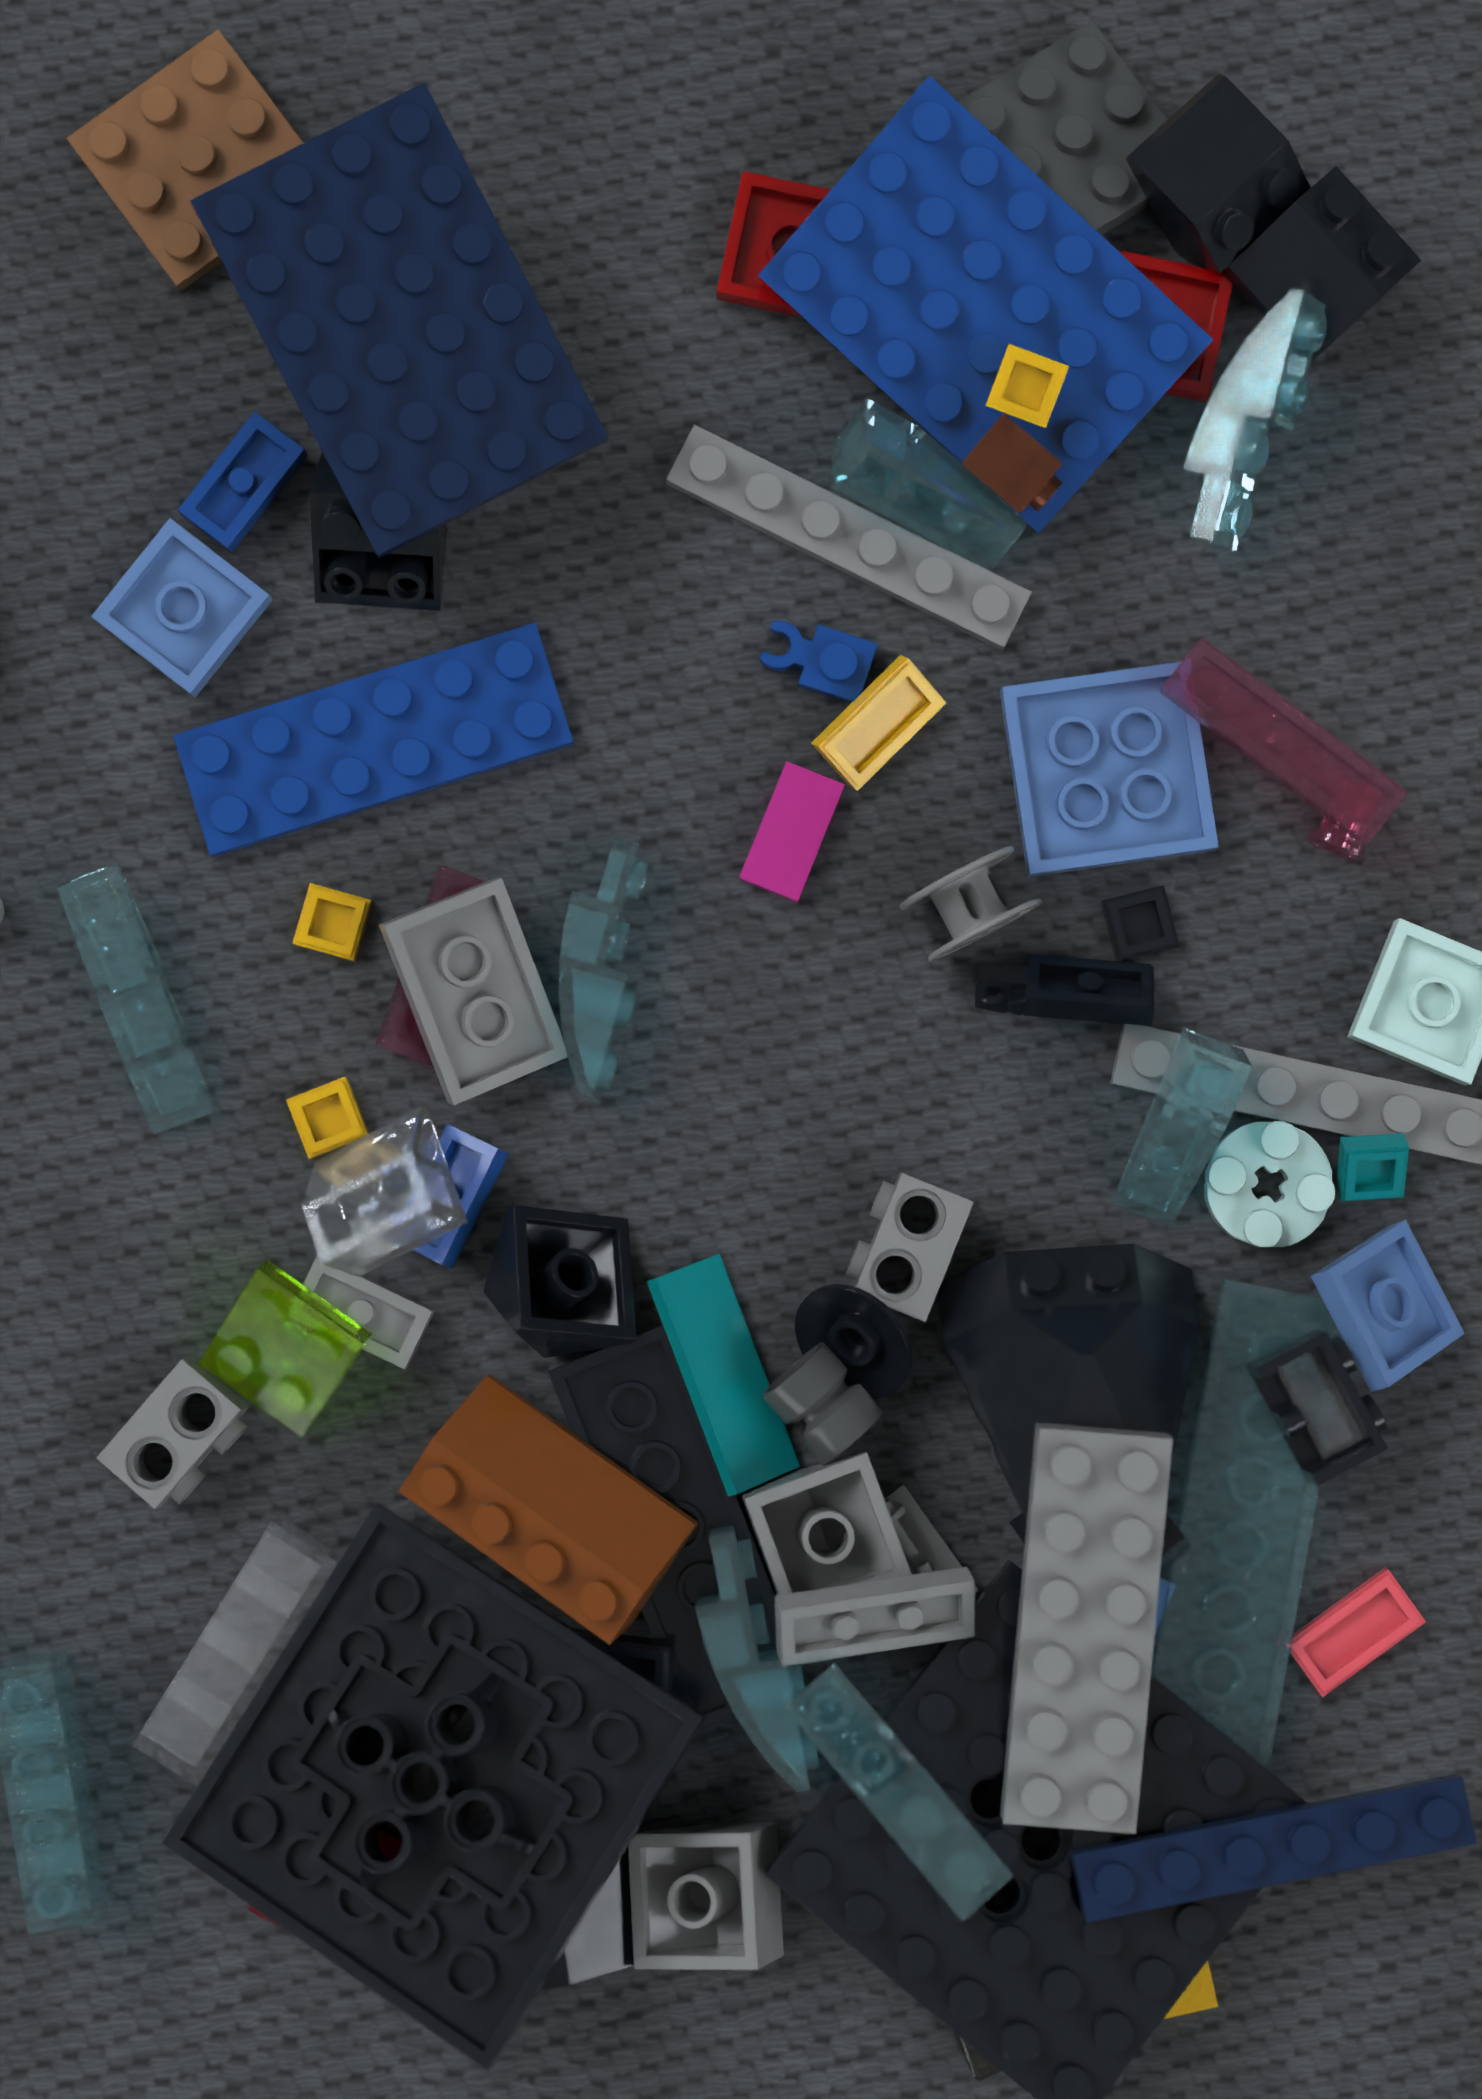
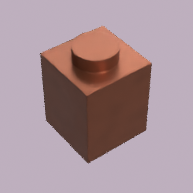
M1005 413L999 417L961 463L1019 514L1023 512L1028 504L1038 512L1063 483L1054 475L1063 463Z

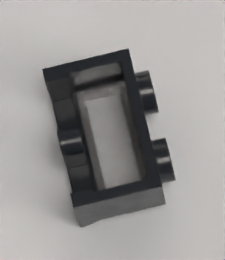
M1313 1330L1245 1365L1305 1480L1319 1486L1388 1449L1380 1432L1387 1429L1385 1419L1369 1394L1360 1397L1349 1374L1356 1371L1355 1363L1347 1347L1338 1336L1330 1339L1326 1331Z

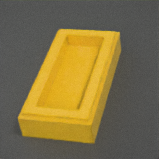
M900 655L811 744L852 789L858 791L946 702L908 657Z

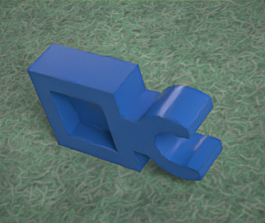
M780 620L772 621L770 632L785 637L790 643V649L783 656H774L770 653L762 652L760 663L765 668L772 671H785L793 666L803 669L798 687L849 704L862 693L878 643L820 624L817 625L813 640L810 641L802 638L798 629L791 623Z

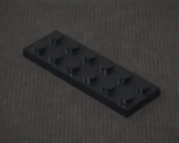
M663 1325L638 1334L637 1340L631 1344L603 1348L549 1370V1376L571 1432L699 1522L642 1609L652 1638L675 1641L672 1689L677 1698L706 1716L698 1731L810 1687V1680L803 1664L784 1667L781 1664L776 1647V1594L736 1495L727 1496Z

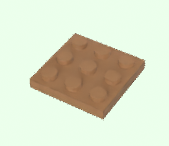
M219 29L67 137L72 148L180 292L221 263L190 200L303 144L302 140Z

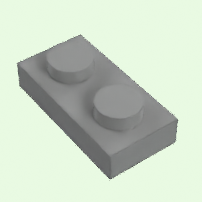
M316 1256L289 1315L405 1370L408 1368L435 1310L322 1256Z

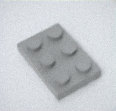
M493 878L379 924L448 1104H459L569 1057L568 1050L502 878Z

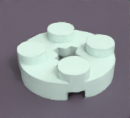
M1284 1121L1253 1122L1228 1133L1213 1149L1205 1171L1204 1198L1214 1221L1230 1237L1255 1247H1285L1306 1238L1320 1225L1327 1209L1334 1201L1335 1187L1332 1182V1169L1329 1160L1321 1146L1308 1133ZM1261 1167L1268 1173L1280 1171L1285 1181L1279 1185L1282 1196L1275 1202L1268 1195L1257 1198L1252 1192V1188L1258 1184L1255 1172Z

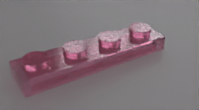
M1202 637L1161 688V694L1364 847L1367 846L1409 793Z

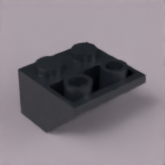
M321 453L309 491L315 602L440 611L447 524L378 559L323 453Z

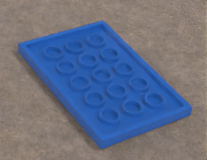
M930 75L758 274L769 287L961 463L1003 414L985 405L1008 344L1069 366L1046 429L1007 415L1063 463L1054 473L1063 483L1038 512L1028 504L1023 512L1019 514L1007 504L1037 533L1042 531L1213 341L1200 326Z

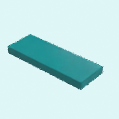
M720 1253L646 1281L727 1496L740 1494L800 1467L784 1422L761 1396L770 1385Z

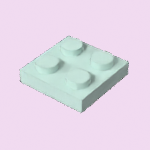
M1401 918L1395 920L1347 1037L1464 1086L1471 1085L1482 1059V952Z

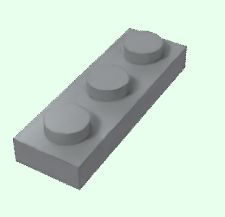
M968 1567L776 1595V1647L781 1664L784 1667L975 1637V1580Z

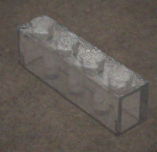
M282 1515L272 1520L132 1746L198 1787L344 1554Z

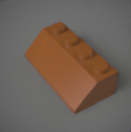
M491 1374L487 1375L434 1435L398 1491L609 1645L631 1627L699 1524V1522Z

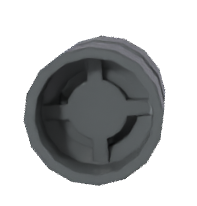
M824 1342L817 1344L801 1356L761 1395L785 1424L798 1422L801 1425L797 1437L821 1465L830 1462L850 1447L876 1422L883 1412V1409L861 1384L848 1386L844 1382L847 1368Z

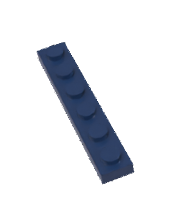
M1451 1774L1072 1850L1070 1855L1082 1916L1086 1922H1092L1474 1845L1477 1842L1463 1777Z

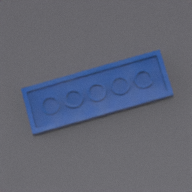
M536 622L173 735L209 855L212 857L574 745Z

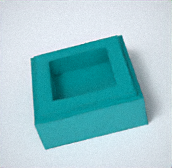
M1404 1133L1340 1137L1336 1180L1340 1202L1404 1198L1409 1145Z

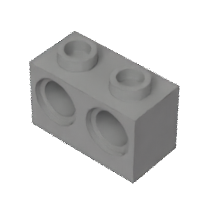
M904 1173L898 1174L895 1184L883 1180L869 1214L870 1217L880 1220L871 1244L861 1240L858 1241L845 1276L856 1280L854 1287L869 1292L889 1308L926 1322L974 1202ZM913 1196L927 1199L935 1210L933 1225L929 1230L921 1234H914L908 1231L900 1219L902 1205ZM889 1256H900L908 1262L911 1268L910 1283L904 1290L898 1293H887L877 1282V1267L883 1259Z
M193 1356L182 1358L96 1458L154 1509L166 1504L171 1498L180 1505L205 1477V1474L197 1467L209 1453L215 1449L220 1455H223L246 1430L248 1426L240 1420V1417L250 1405ZM195 1393L207 1396L214 1404L215 1418L207 1429L194 1426L187 1417L186 1406L191 1396ZM151 1443L161 1444L171 1453L172 1469L165 1478L154 1476L145 1466L144 1454Z

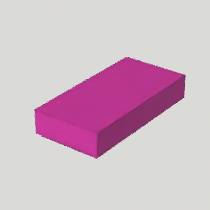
M786 761L739 880L798 903L845 784Z

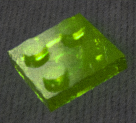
M266 1260L256 1269L198 1364L303 1437L327 1405L372 1333L272 1262Z

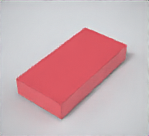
M1384 1567L1282 1641V1644L1318 1694L1324 1697L1422 1626L1426 1621L1389 1569Z

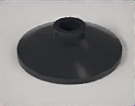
M829 1284L812 1291L800 1304L795 1318V1334L803 1355L817 1344L824 1342L847 1368L844 1382L848 1386L861 1384L873 1399L883 1398L894 1393L904 1383L912 1365L910 1340L898 1317L880 1299L854 1286Z

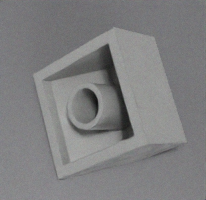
M867 1452L830 1461L824 1465L819 1464L800 1469L740 1493L777 1595L912 1575Z
M777 1822L702 1824L635 1833L628 1845L634 1969L759 1970L784 1956L780 1887L768 1878L764 1872L778 1854Z

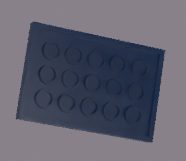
M425 82L190 200L196 215L378 559L608 440V435Z

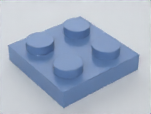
M169 518L91 617L195 698L273 599L262 588Z
M1406 1220L1385 1227L1311 1275L1370 1392L1390 1387L1465 1334Z

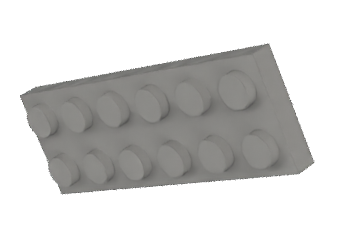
M1036 1423L1000 1811L1003 1824L1136 1834L1173 1438L1169 1433Z

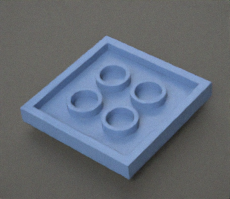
M1190 660L1004 686L1001 688L1000 698L1027 877L1209 852L1219 848Z

